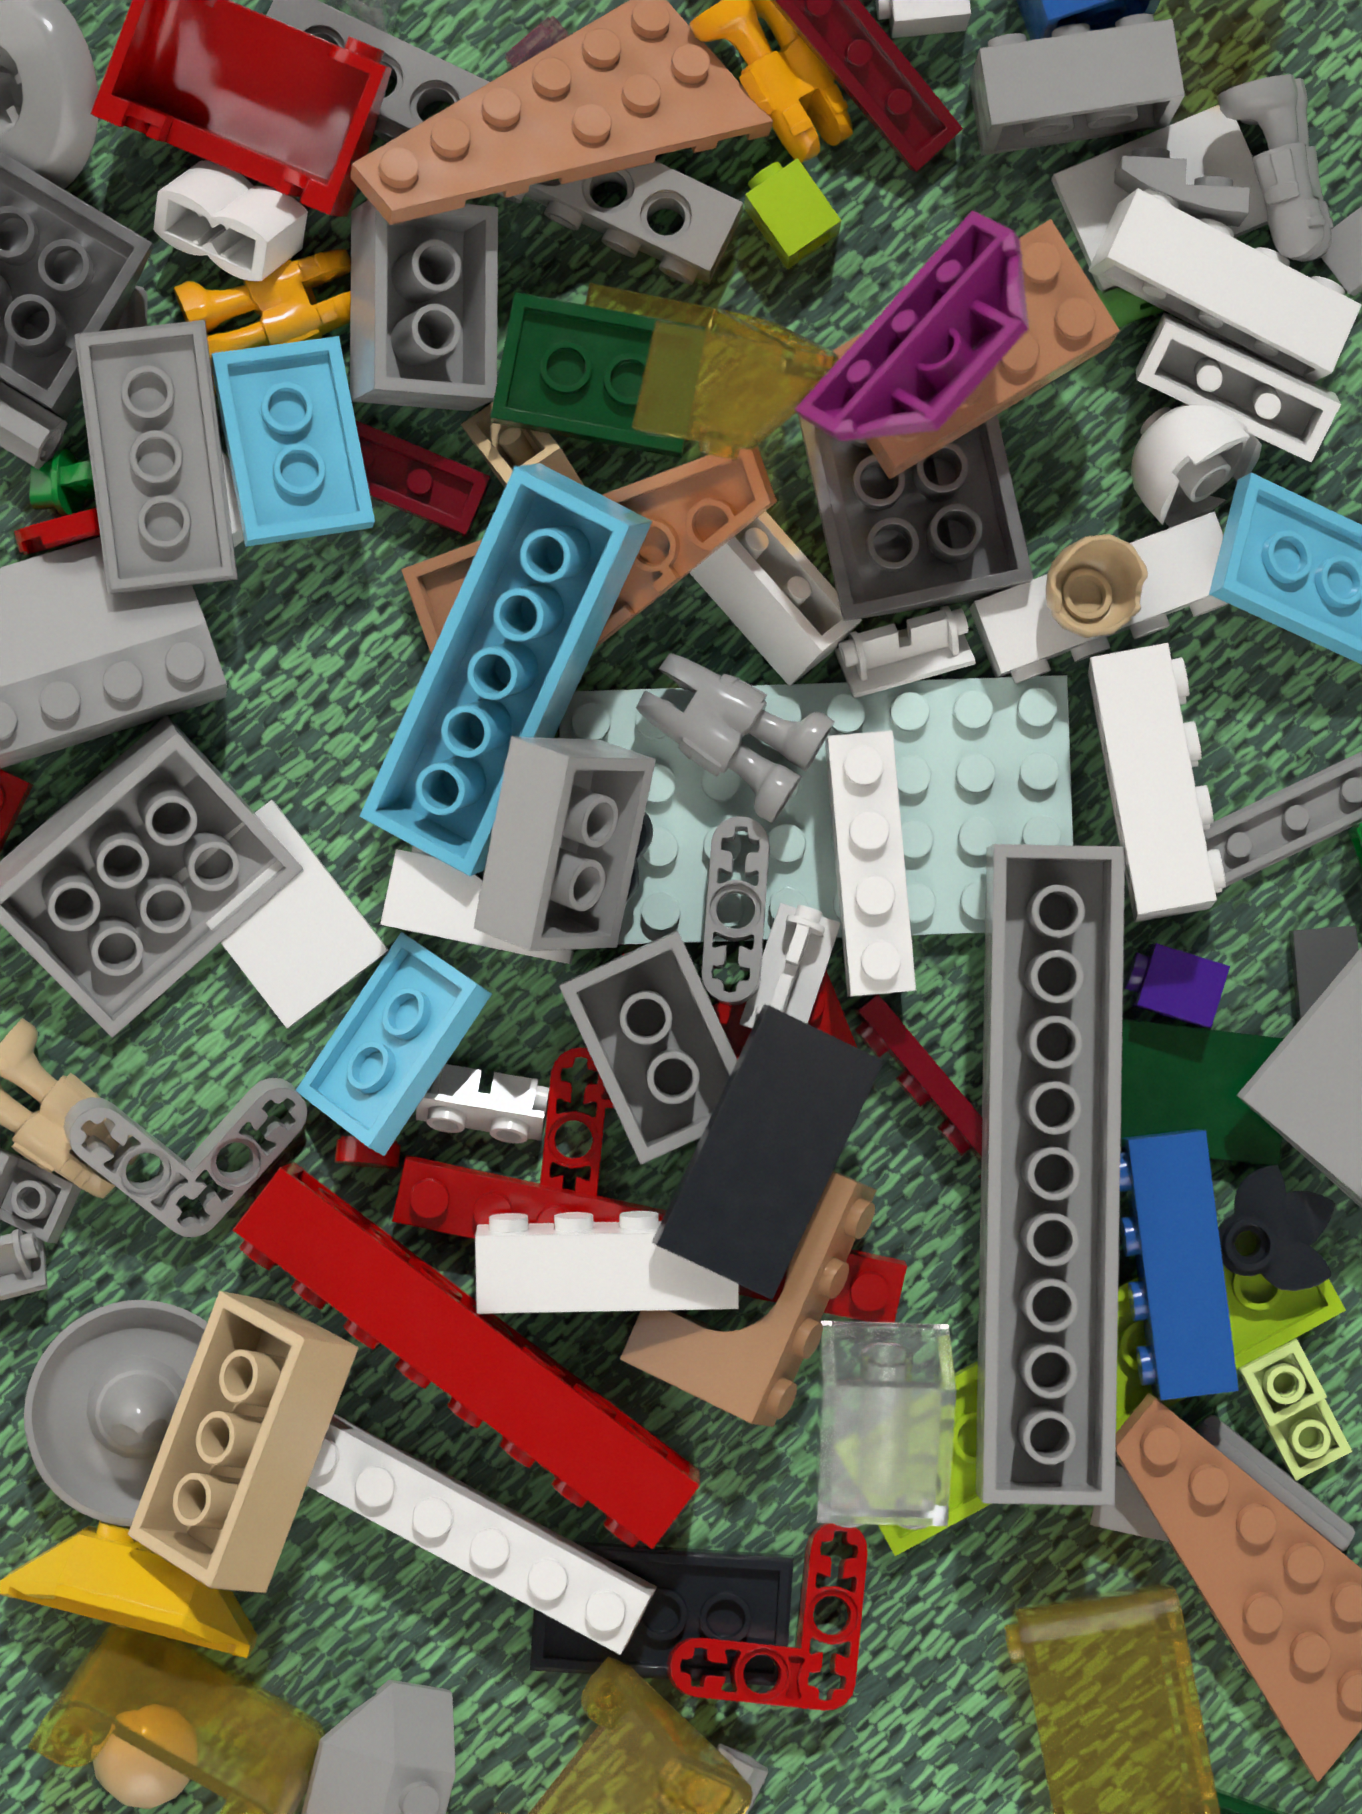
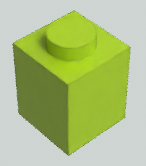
M798 158L784 168L778 161L774 162L757 173L748 182L751 190L745 194L744 209L787 270L839 234L842 220Z

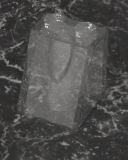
M820 1321L823 1325V1333L819 1343L816 1454L817 1523H834L837 1526L846 1528L859 1527L863 1524L899 1525L912 1530L923 1529L928 1526H948L956 1383L949 1324Z

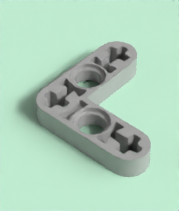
M282 1078L262 1080L245 1094L186 1161L181 1159L117 1106L103 1098L90 1097L80 1100L72 1106L65 1117L64 1131L71 1148L79 1158L173 1232L183 1237H197L206 1234L216 1226L296 1137L306 1122L307 1108L304 1099L290 1082ZM270 1099L277 1104L284 1101L283 1104L288 1113L281 1120L273 1115L267 1119L268 1115L263 1109L265 1103ZM106 1118L104 1124L112 1138L120 1144L114 1154L110 1147L96 1136H92L84 1142L87 1136L82 1126L85 1122L91 1120L93 1123L99 1124ZM247 1122H250L255 1131L259 1129L266 1139L261 1145L258 1144L248 1130L242 1128ZM234 1142L248 1146L250 1152L249 1159L241 1169L234 1172H224L217 1168V1155L224 1146ZM141 1153H152L160 1159V1168L156 1176L143 1183L128 1179L126 1168L130 1160ZM204 1170H207L216 1184L223 1187L219 1192H216L210 1183L208 1185L205 1184L200 1175ZM184 1195L192 1200L198 1197L203 1208L196 1215L188 1210L182 1213L177 1202Z

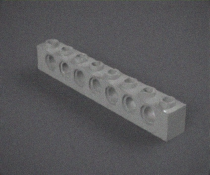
M273 0L266 15L343 48L348 36L385 51L381 64L392 68L390 76L397 80V85L389 96L383 98L374 134L386 142H390L422 123L423 121L420 119L421 113L428 104L435 101H443L452 105L490 83L318 0ZM657 161L565 184H560L559 179L529 185L527 193L505 198L515 203H521L524 196L546 206L544 214L554 222L572 230H578L581 223L604 234L601 241L609 248L632 258L636 257L638 251L661 261L658 268L663 273L688 285H693L695 278L710 284L742 218L743 202ZM606 182L617 183L626 191V198L620 205L614 208L600 207L591 198L597 186ZM503 192L496 193L497 195L505 198ZM670 209L677 212L683 218L684 224L677 233L663 236L655 233L650 228L648 222L651 216L659 210Z

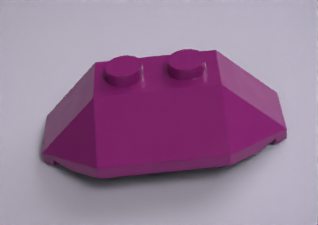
M972 211L795 408L799 416L839 441L939 430L1029 329L1020 239L1015 232Z

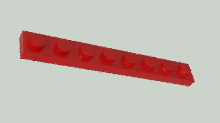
M406 1155L392 1222L475 1239L477 1225L489 1224V1216L495 1214L519 1213L528 1215V1223H554V1215L585 1212L593 1214V1222H619V1214L629 1211L658 1213V1220L662 1221L667 1210L602 1196H591L577 1193L574 1190L559 1189L536 1182ZM851 1249L846 1263L849 1265V1273L845 1285L837 1297L829 1299L824 1313L894 1327L907 1270L906 1261ZM787 1270L773 1300L738 1284L739 1295L776 1303L783 1291Z

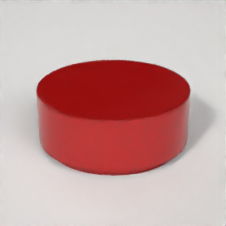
M341 1136L340 1139H337L335 1163L359 1167L399 1168L401 1145L394 1141L385 1156L367 1147L354 1136Z

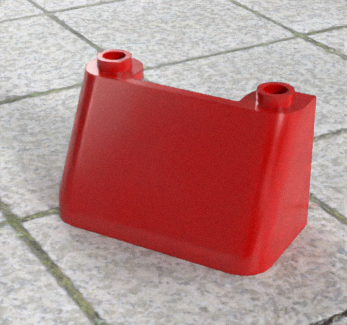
M132 0L90 115L119 127L126 126L146 134L147 137L154 140L166 142L277 189L276 191L287 196L300 197V203L328 215L347 217L358 188L350 178L352 163L368 154L392 68L381 64L385 51L348 36L343 48L231 0Z

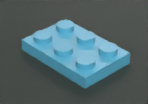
M339 336L212 353L210 359L245 547L372 528L375 523Z
M1252 472L1238 479L1209 595L1362 665V525Z
M401 932L297 1087V1092L367 1147L385 1156L492 993Z

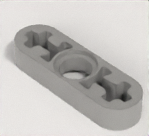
M743 816L732 817L722 822L715 830L711 841L702 980L708 994L715 1001L724 1005H739L751 999L758 990L761 980L770 846L765 829L757 821ZM737 831L748 832L749 842L759 845L758 853H748L745 860V877L758 875L757 886L740 880L718 883L719 873L721 872L733 877L734 861L732 852L722 850L724 842H733ZM729 894H743L750 898L755 906V914L752 921L743 928H728L718 919V905ZM715 936L733 942L754 939L752 950L739 946L738 962L740 969L749 971L750 977L749 981L743 980L738 982L736 992L724 991L722 980L713 978L714 969L725 968L727 961V946L713 947Z

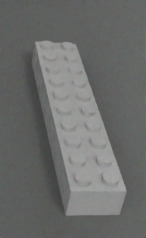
M993 844L986 848L976 1494L982 1503L1115 1506L1125 847Z

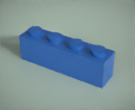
M1192 1129L1120 1138L1122 1148L1120 1153V1192L1127 1191L1130 1217L1120 1218L1121 1239L1125 1256H1135L1138 1281L1128 1283L1129 1303L1133 1320H1143L1146 1346L1136 1348L1137 1367L1141 1385H1151L1152 1394L1160 1400L1239 1391L1206 1131Z

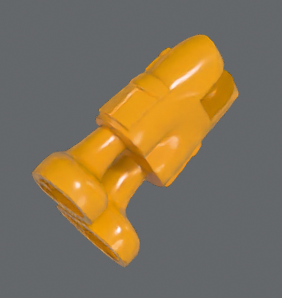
M722 0L689 23L693 34L698 40L702 42H711L719 39L728 40L742 55L748 66L741 71L740 83L756 105L773 120V130L794 160L798 158L803 163L818 156L820 141L817 131L822 139L832 146L839 145L853 135L852 123L847 110L849 107L846 100L843 99L839 87L834 82L835 78L770 0ZM758 18H762L770 27L781 48L779 52L772 51Z
M346 249L331 250L294 261L289 259L262 281L243 279L244 285L234 288L208 290L199 283L186 281L173 287L185 322L205 320L207 333L212 332L219 324L253 310L261 316L260 321L251 325L208 336L211 359L212 353L321 339L322 335L349 323L351 291L317 303L312 288L348 274L351 271V258Z

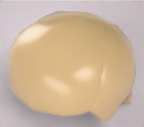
M1111 534L1081 538L1064 548L1051 564L1047 573L1045 589L1047 607L1051 609L1052 617L1067 631L1084 638L1112 635L1140 611L1142 587L1148 577L1147 567L1132 544Z
M153 1709L138 1712L136 1715L116 1718L105 1740L101 1744H95L92 1749L95 1776L100 1784L120 1803L138 1808L151 1809L176 1798L191 1779L196 1764L193 1735L172 1713Z

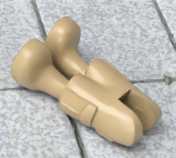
M22 1018L0 1043V1076L11 1081L40 1103V1110L32 1113L12 1098L0 1084V1125L15 1133L12 1138L14 1144L11 1147L36 1164L37 1167L50 1173L55 1171L89 1194L104 1199L113 1190L115 1185L78 1157L71 1148L64 1131L65 1117L72 1106L80 1100L100 1097L72 1073L68 1076L63 1075L57 1081L40 1065L34 1054L38 1032L35 1026ZM106 1118L99 1124L93 1123L91 1120L85 1122L82 1126L87 1136L84 1142L88 1138L96 1136L105 1142L114 1154L120 1144L112 1138L104 1124ZM140 1154L133 1157L128 1164L133 1165Z

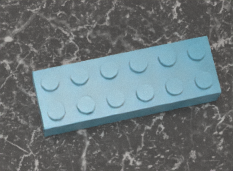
M541 463L514 467L359 817L468 876L485 870L491 842V831L495 821L511 737L554 738L653 521Z

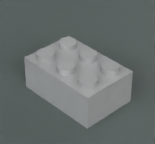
M1152 14L1127 16L1117 20L1114 28L1090 31V25L1088 24L1066 25L1051 32L1052 37L1030 41H1027L1025 34H1006L989 40L988 47L979 48L969 83L981 156L1164 128L1171 122L1185 96L1173 19L1154 21Z
M369 200L351 211L350 395L352 402L472 411L494 400L497 385L498 207L465 204L464 208L392 225L384 219Z
M511 737L473 929L529 951L617 948L656 759L597 739Z
M676 930L559 985L641 1165L702 1136L737 1062L736 1056L682 938Z

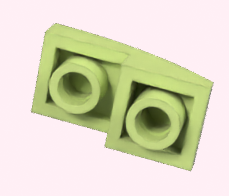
M1297 1339L1239 1368L1265 1427L1290 1476L1295 1481L1352 1452L1325 1400L1327 1395Z

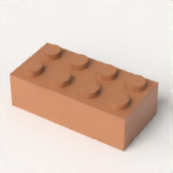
M1051 219L1019 238L1029 326L1024 335L939 430L864 438L889 480L1110 347L1120 332ZM863 333L826 354L822 368L825 375Z

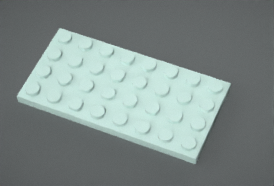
M1067 675L1036 676L1017 684L1014 683L1013 677L918 680L857 698H853L847 682L792 684L791 686L788 684L753 686L767 694L765 711L784 720L800 722L811 713H824L835 721L828 736L893 730L911 935L985 933L987 847L993 844L1073 846ZM682 688L574 692L559 725L560 738L597 739L656 759L645 809L653 825V838L645 854L637 860L639 886L633 897L626 903L618 945L648 944L676 930L679 932L683 943L704 942L712 837L722 822L738 816L748 817L757 821L765 829L769 839L770 855L763 940H768L780 903L795 908L798 905L807 906L822 912L823 917L841 922L825 742L807 771H804L788 761L777 750L751 734L743 736V745L763 758L783 765L802 776L792 796L775 821L771 823L759 817L755 812V793L744 779L730 768L725 773L720 772L718 776L711 774L693 760L688 759L678 748L679 744L646 720L636 709L644 691H647L662 700H668L677 709L684 712L694 696L693 692ZM737 831L734 841L724 842L722 850L732 852L734 861L733 877L721 872L719 873L718 883L740 880L757 886L758 875L745 877V860L748 853H758L759 845L749 842L748 832ZM740 893L725 896L717 908L718 919L723 925L731 929H740L747 926L755 914V906L751 899ZM841 926L837 938H842ZM719 936L714 937V942L728 941ZM751 938L745 941H754V939Z

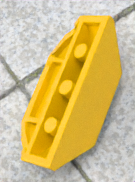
M99 1521L98 1528L93 1526L85 1527L11 1571L0 1580V1595L176 1639L246 1659L255 1648L258 1636L232 1590L208 1587L128 1536L130 1526H119Z

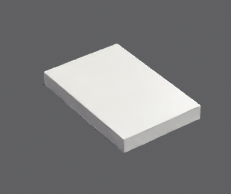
M1219 105L1055 173L1051 179L1089 267L1118 203L1130 195L1114 183L1115 169L1122 156H1131L1132 150L1138 148H1162L1170 151V158L1187 159L1186 184L1194 185V180L1199 177L1222 176L1232 179L1233 187H1250L1249 214L1239 227L1228 226L1233 230L1234 238L1268 224L1264 196L1254 169L1251 152L1237 120L1226 118L1221 112ZM1092 273L1096 285L1102 293L1118 287Z
M271 800L256 811L255 814L303 867V870L222 940L221 944L285 1027L290 1029L387 954L389 949L277 804ZM242 822L236 828L230 831L227 835H225L224 838L226 840H229L242 827H244L245 824ZM209 848L199 855L195 861V871L220 848ZM278 860L274 862L207 921V926L211 930L214 929L284 866ZM184 867L172 877L182 883L189 877L186 867Z

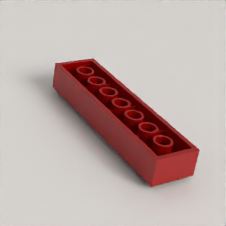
M295 1162L279 1168L233 1229L235 1233L244 1239L239 1248L250 1259L267 1270H271L274 1265H279L295 1277L296 1280L291 1285V1288L299 1296L320 1310L326 1304H330L345 1315L348 1319L343 1327L354 1338L371 1349H375L378 1343H381L399 1356L400 1359L395 1364V1367L403 1375L424 1389L433 1382L449 1394L451 1400L447 1406L451 1411L475 1428H479L484 1421L503 1435L499 1446L507 1454L528 1468L537 1461L553 1473L555 1479L551 1485L561 1495L581 1508L587 1500L605 1513L607 1519L603 1523L604 1526L629 1546L635 1547L638 1541L641 1540L653 1549L700 1487V1470L497 1315L494 1313L477 1314L476 1299Z

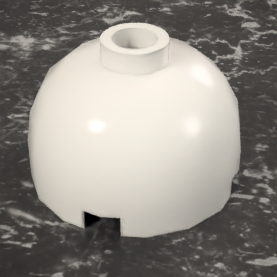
M1183 404L1172 410L1169 407L1161 408L1144 422L1140 431L1142 436L1133 454L1131 476L1134 489L1142 502L1162 525L1165 521L1171 528L1208 514L1225 501V499L1210 496L1227 483L1232 477L1237 481L1251 473L1260 457L1262 445L1254 435L1246 432L1248 428L1240 421L1213 406Z

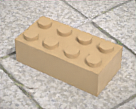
M219 1291L128 1536L210 1588L266 1593L359 1347L275 1301Z

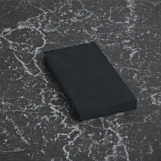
M764 1004L652 1243L773 1300L884 1061L770 1005Z
M573 1541L657 1586L628 1645L621 1654L610 1650L534 1609L530 1671L669 1679L667 1675L669 1654L676 1644L687 1638L699 1637L788 1647L794 1557L793 1555L658 1546H654L651 1549L649 1546L642 1545L631 1547L627 1544ZM695 1648L691 1659H682L680 1671L690 1674L691 1681H700L704 1675L726 1677L724 1683H731L730 1669L737 1652L727 1649L725 1651L727 1664L704 1660L703 1649ZM756 1655L745 1664L743 1671L744 1681L750 1685L774 1686L778 1679V1667L769 1656Z

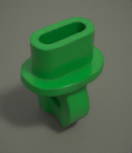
M61 449L57 450L53 459L48 460L40 470L31 466L29 498L32 507L35 510L56 508L62 516L79 512L84 506L85 499H96L91 461L78 462L70 450Z

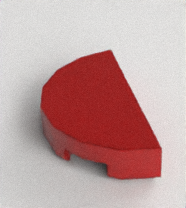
M97 508L15 530L14 535L19 552L23 553V555H28L100 536Z

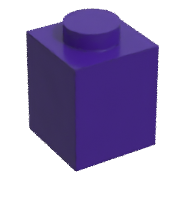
M1148 944L1145 955L1137 952L1134 954L1124 988L1134 991L1130 1002L1131 1006L1202 1028H1211L1230 966L1161 944Z

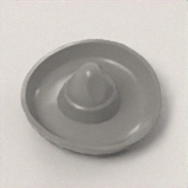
M0 0V151L60 188L65 189L74 181L85 166L97 133L99 118L90 115L98 94V86L88 45L77 22L61 0Z
M127 1300L97 1308L83 1315L66 1327L47 1347L37 1363L28 1385L24 1407V1430L37 1471L49 1488L67 1505L82 1514L102 1522L131 1527L207 1326L205 1320L188 1310L172 1304L149 1300Z

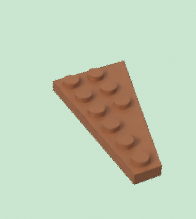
M629 0L352 163L350 178L384 219L392 225L464 208L466 200L503 192L506 198L527 193L529 185L559 179L560 184L570 183L654 163L656 155L690 147L694 153L716 148L720 140L746 135L748 140L769 136L773 120L756 105L745 88L708 46L695 37L690 26L667 0Z
M756 440L745 441L603 494L606 498L653 522L595 649L777 502ZM482 540L401 569L431 654Z
M1148 1393L1116 1432L1115 1455L1145 1505L1151 1510L1178 1559L1187 1569L1199 1589L1200 1595L1245 1669L1252 1676L1265 1697L1270 1710L1281 1728L1290 1738L1310 1775L1319 1782L1362 1729V1569Z

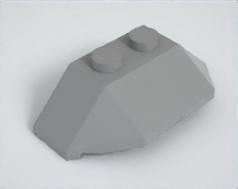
M390 1679L376 1690V1695L354 1709L320 1739L301 1814H446L456 1775L452 1692L443 1688Z

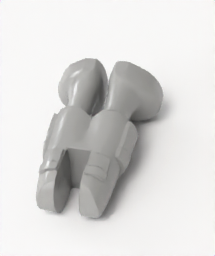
M1291 74L1271 76L1250 81L1220 93L1217 99L1220 110L1226 118L1240 120L1247 125H1259L1265 135L1269 150L1254 156L1252 160L1264 196L1268 226L1277 251L1286 258L1301 262L1315 261L1327 253L1331 245V229L1334 228L1333 219L1330 217L1329 207L1326 201L1323 200L1319 182L1316 146H1309L1308 97L1304 80L1301 78L1295 79L1294 75Z
M669 653L658 669L675 681L682 689H688L693 692V698L685 711L682 712L668 700H662L652 693L644 691L636 709L646 720L679 744L678 748L688 759L693 760L711 774L718 776L720 772L725 773L728 768L738 774L755 793L754 810L757 815L773 823L797 788L802 776L783 765L763 758L743 745V736L751 734L777 750L797 767L807 771L825 742L835 721L822 712L811 713L800 722L779 718L765 711L767 694L740 680L738 677L728 674L721 676L691 660Z

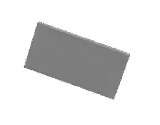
M205 320L74 334L108 594L237 580L238 574Z

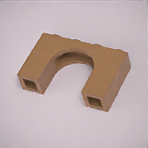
M833 1170L789 1263L785 1285L778 1301L762 1319L753 1325L736 1331L724 1332L680 1310L641 1311L620 1360L751 1424L774 1427L777 1418H783L794 1402L797 1385L793 1381L803 1358H809L820 1342L823 1333V1325L820 1323V1319L829 1299L837 1297L845 1285L849 1273V1265L846 1263L855 1239L862 1238L872 1223L875 1213V1205L872 1203V1200L877 1190Z

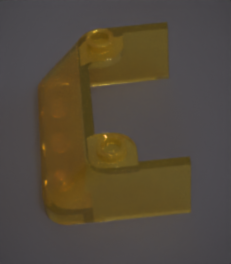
M589 283L585 305L706 327L705 330L656 320L633 428L700 441L699 451L710 455L738 459L740 449L751 450L758 446L797 413L795 408L837 363L840 355L796 332L764 318Z

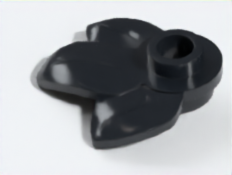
M1276 1165L1264 1167L1249 1174L1236 1190L1234 1214L1223 1220L1218 1227L1223 1266L1227 1270L1242 1276L1261 1274L1268 1282L1281 1290L1297 1291L1320 1285L1329 1279L1332 1273L1326 1261L1310 1245L1317 1241L1327 1227L1335 1210L1334 1201L1310 1191H1291L1286 1193L1282 1173ZM1250 1231L1256 1238V1248L1251 1254L1243 1256L1237 1251L1235 1241L1240 1233Z

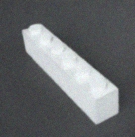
M333 1414L306 1486L618 1654L623 1652L657 1586L344 1418Z

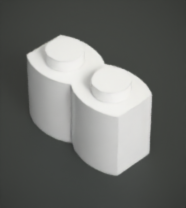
M199 161L158 191L153 230L165 242L180 251L192 255H208L216 265L235 277L248 281H262L302 250L308 211L296 199L276 191L277 189L253 186L242 174L211 161Z

